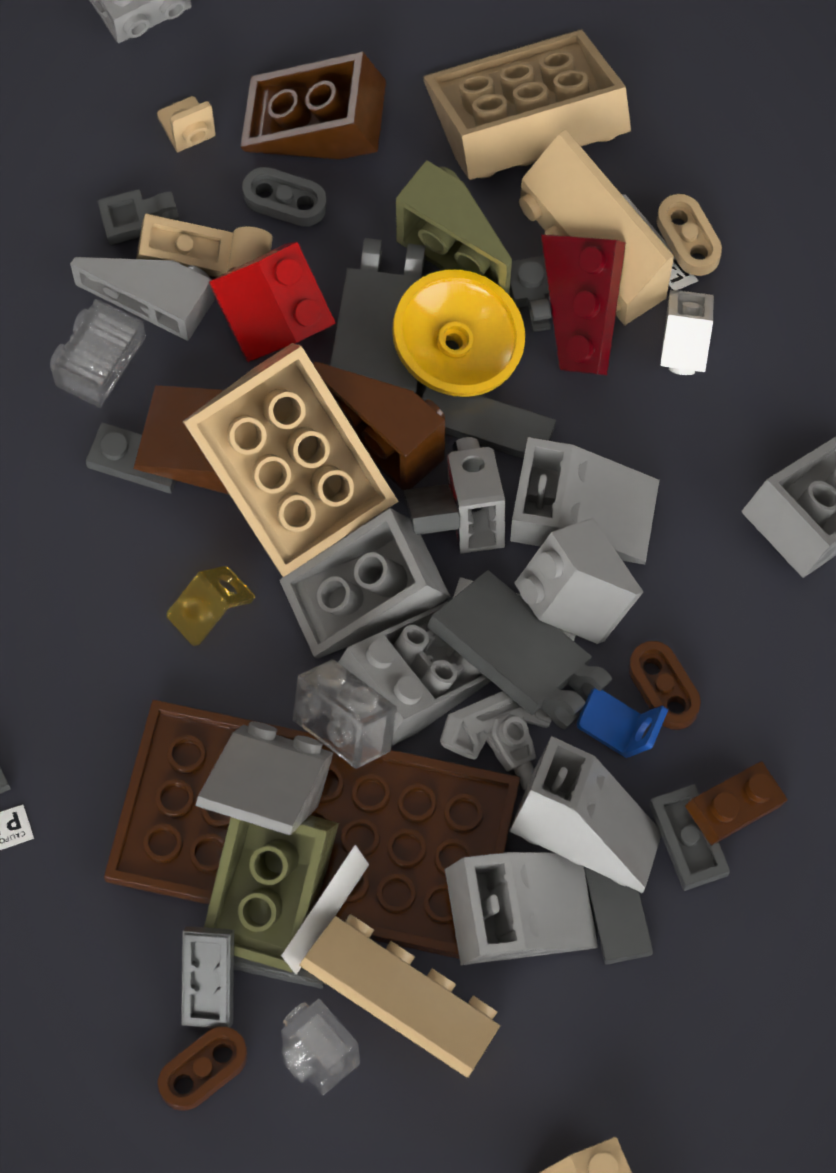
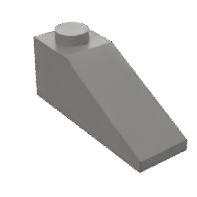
M75 257L70 263L76 286L186 341H189L215 301L214 293L208 282L212 279H210L207 273L196 266L189 265L186 267L174 260Z

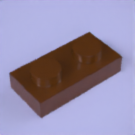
M760 761L694 797L685 807L712 846L780 808L788 799L764 763Z

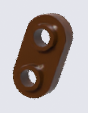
M647 641L637 646L630 658L629 674L646 704L652 710L661 705L668 709L667 705L669 703L678 702L683 706L684 711L673 713L668 709L662 725L673 730H680L690 726L698 716L701 699L670 647L658 641ZM655 664L659 667L660 672L655 675L648 674L644 670V666Z
M216 1027L206 1032L162 1068L158 1077V1089L164 1102L171 1108L180 1111L194 1109L238 1075L245 1067L248 1057L243 1037L232 1028ZM220 1048H228L232 1051V1057L225 1063H219L214 1059L215 1052ZM183 1078L190 1079L193 1082L191 1091L186 1094H180L175 1090L176 1083Z

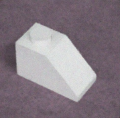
M670 289L661 353V366L669 367L671 372L681 375H692L695 371L705 372L713 325L714 295Z

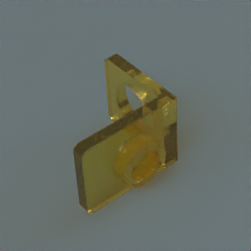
M227 566L199 571L169 609L167 618L191 645L196 646L201 644L228 608L252 603L255 595ZM219 579L232 585L237 594L225 589L219 582Z

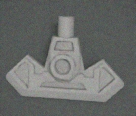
M502 691L448 714L440 742L446 749L475 760L485 741H487L505 770L510 771L514 769L516 776L520 777L522 789L525 790L534 771L531 761L536 759L527 723L547 728L552 719L541 708L531 715Z

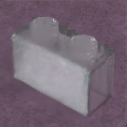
M95 299L89 310L83 309L78 314L73 325L74 334L71 335L70 341L66 345L60 344L56 348L50 361V367L55 385L58 388L64 389L67 393H72L74 396H79L82 400H87L98 408H102L146 339L142 320L99 299Z

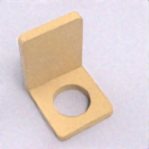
M191 96L157 112L158 119L177 153L216 136L212 107L208 101L199 104L197 99Z

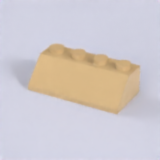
M567 130L562 131L522 178L519 204L529 220H536L545 230V235L611 239L626 243L616 316L625 326L666 299L674 255Z
M349 914L345 922L335 916L299 966L468 1078L501 1026L493 1020L498 1011L475 996H472L470 1001L466 1003L451 993L456 986L454 982L431 968L427 976L411 966L415 956L390 941L385 949L369 938L374 929L353 915Z

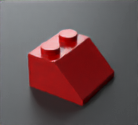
M298 242L286 243L208 281L247 362L283 349L291 343H298L336 324Z

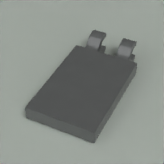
M364 238L361 268H347L330 366L409 389L417 394L419 381L409 373L397 354L393 341L392 324L400 299L408 288L423 276L425 246L408 244L404 275L379 272L382 260V240Z
M489 570L435 612L427 625L430 630L527 712L533 715L541 708L562 729L568 728L577 719L575 713L585 705L592 689L596 688L601 691L612 680L610 674L603 668L587 666L592 658L590 654L557 627L538 620L530 606ZM568 684L576 692L562 689Z

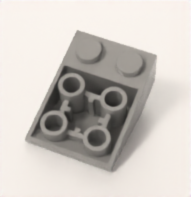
M528 437L512 517L510 541L541 547L551 532L594 518L622 561L645 565L659 479L572 444Z
M448 602L348 647L328 678L329 682L381 748L387 749L419 733L491 682L490 679L427 627L431 616Z
M552 736L531 775L510 829L511 833L524 838L531 844L544 847L567 858L574 864L585 866L611 878L617 884L628 886L641 893L646 888L661 838L658 826L594 755Z
M509 852L464 857L445 869L461 965L598 948L584 866L574 864L557 853Z

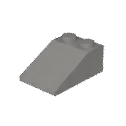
M836 437L766 479L741 511L802 578L836 555Z
M391 508L279 580L311 652L318 659L424 613L451 597L421 534L417 535L414 533L410 518Z
M249 722V726L242 725L232 733L199 793L195 806L291 835L319 806L333 752L322 749L323 743L313 738L295 736L294 740L276 735L277 729L273 726L260 722Z

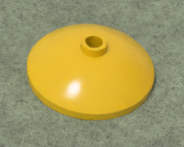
M442 270L422 277L404 293L393 317V341L397 354L405 368L423 385L446 395L469 397L481 395L497 388L511 376L523 354L525 329L522 316L515 302L498 284L487 277L471 271ZM446 341H455L459 349H450Z

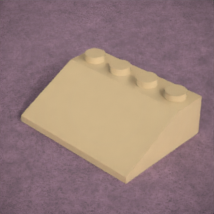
M582 29L423 76L425 86L454 156L469 180L487 178L501 170L534 163L557 135L564 130H567L580 146L598 141H610L618 135L631 132L626 86Z
M291 343L254 367L183 421L282 577H285L399 502L300 345Z

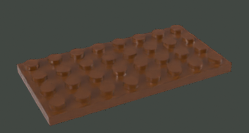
M152 699L104 874V879L107 883L210 904L231 817L195 805L199 793L232 733L242 725L249 726V722L257 721ZM267 724L277 729L276 735L291 740H294L295 736L313 738L323 743L322 749L333 752L319 806L311 814L315 817L339 823L318 900L356 845L369 866L336 916L345 922L349 914L364 922L374 929L369 937L374 941L388 944L392 941L398 946L460 959L445 869L464 857L505 852L520 777Z

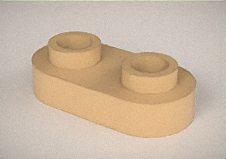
M675 194L664 199L659 206L657 226L679 266L685 272L695 276H703L713 272L719 264L722 245L698 202L684 194ZM682 219L685 224L676 225L672 220ZM700 253L705 259H695L691 255Z

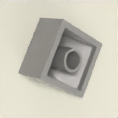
M594 518L551 532L514 583L520 591L521 597L530 606L538 620L596 644L607 639L643 594V590Z

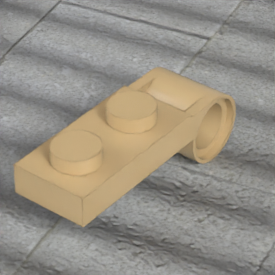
M145 214L142 220L136 259L174 260L186 267L189 265L196 266L207 273L208 276L219 277L271 251L273 237L268 231L256 227H239L234 232H228Z

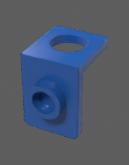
M594 688L589 693L576 726L621 756L628 758L653 747L668 709L661 705L640 714L607 692ZM651 724V726H650L648 732H647L646 735L642 738V735H643L644 731H645L646 728Z

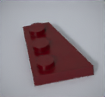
M541 234L560 370L607 376L626 243L611 239Z

